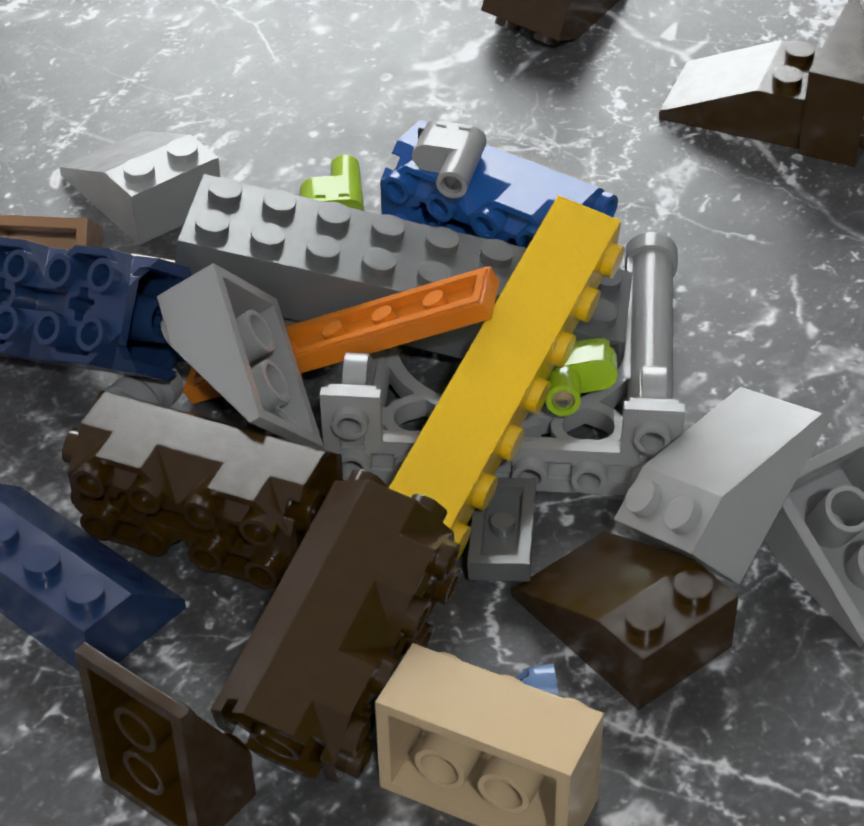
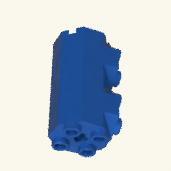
M424 120L418 121L397 139L392 154L399 156V161L395 170L386 167L380 180L381 214L394 215L403 220L433 227H446L455 232L485 239H498L508 244L528 248L558 195L611 217L614 216L618 206V197L614 194L487 144L467 192L460 198L446 197L439 192L436 186L439 173L420 169L412 159V152L418 140V128L425 127L428 123Z

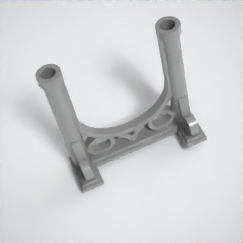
M645 232L633 237L625 248V271L633 272L625 334L624 358L618 368V377L615 384L605 390L593 391L582 396L579 409L568 416L555 415L548 407L541 408L538 414L529 412L521 425V428L525 429V434L516 456L511 462L503 459L494 476L498 478H536L537 491L626 496L627 491L635 482L642 467L683 434L685 404H680L679 400L673 399V277L678 269V249L670 237L658 232ZM399 346L371 354L346 352L343 363L342 384H329L328 387H321L320 408L324 450L342 454L343 481L348 480L354 469H363L377 475L386 484H391L421 433L419 430H404L399 425L424 416L429 418L442 396L424 386L408 372L398 353ZM389 384H391L401 398L393 401L386 407ZM627 395V401H624L622 417L618 411L612 408ZM583 424H588L607 432L609 436L597 440L578 439L568 435L567 432ZM550 433V437H541L542 434Z

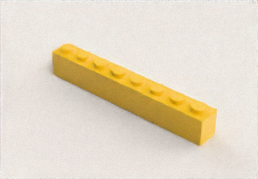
M560 195L556 197L497 299L492 319L486 320L389 486L390 489L408 497H412L413 494L428 496L436 500L447 510V516L443 523L454 531V542L460 544L457 560L461 556L470 536L471 527L467 526L468 521L476 508L484 511L489 505L498 484V477L494 476L503 459L511 462L516 456L525 434V429L521 428V425L529 412L538 414L543 407L551 386V382L547 378L554 366L563 368L567 363L576 341V335L572 334L579 320L586 323L589 322L600 299L601 291L597 289L604 276L610 279L614 277L624 255L625 247L618 244L621 220Z

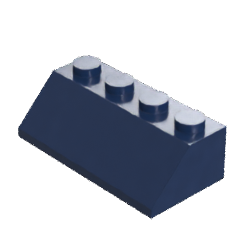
M0 483V613L76 670H78L74 651L84 642L116 663H119L186 609L183 598L105 544L90 536L86 531L22 487Z

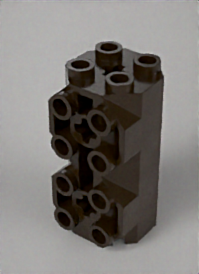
M104 390L97 395L92 409L82 420L80 428H73L67 434L62 449L63 461L70 464L68 477L71 487V503L82 514L80 518L81 527L90 536L97 540H110L114 543L138 549L155 557L165 554L173 543L183 539L190 546L188 551L189 559L200 570L208 573L217 572L218 574L252 583L266 590L277 586L280 579L284 576L334 482L343 481L342 454Z
M354 469L348 480L335 481L210 709L217 727L225 733L232 734L237 725L250 734L245 743L249 750L305 778L316 779L323 767L327 781L338 783L345 774L358 779L365 771L375 746V741L369 739L376 725L375 701L412 643L427 648L433 631V625L429 624L428 621L437 603L445 606L449 603L461 576V569L454 567L459 554L460 544L454 542V531L443 523L447 516V510L436 500L428 496L413 494L412 497H408L388 488L387 484L377 475L363 469Z

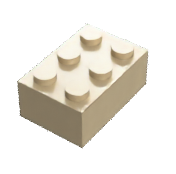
M412 643L375 701L381 788L478 826H584L598 800L604 713L589 708L578 700L556 696L526 685L515 677L499 675L463 662L452 654L436 652Z

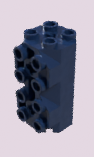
M0 237V357L169 381L177 373V371L170 369L178 361H187L168 344L162 334L160 323L163 317L157 296L192 276L190 268L160 258L133 256L111 248L75 245L72 249L47 247L27 240Z

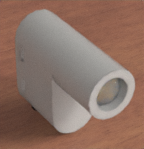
M430 121L425 127L418 128V140L412 152L413 162L422 170L439 173L436 186L441 194L449 198H460L467 192L487 143L486 135L481 129L472 125Z

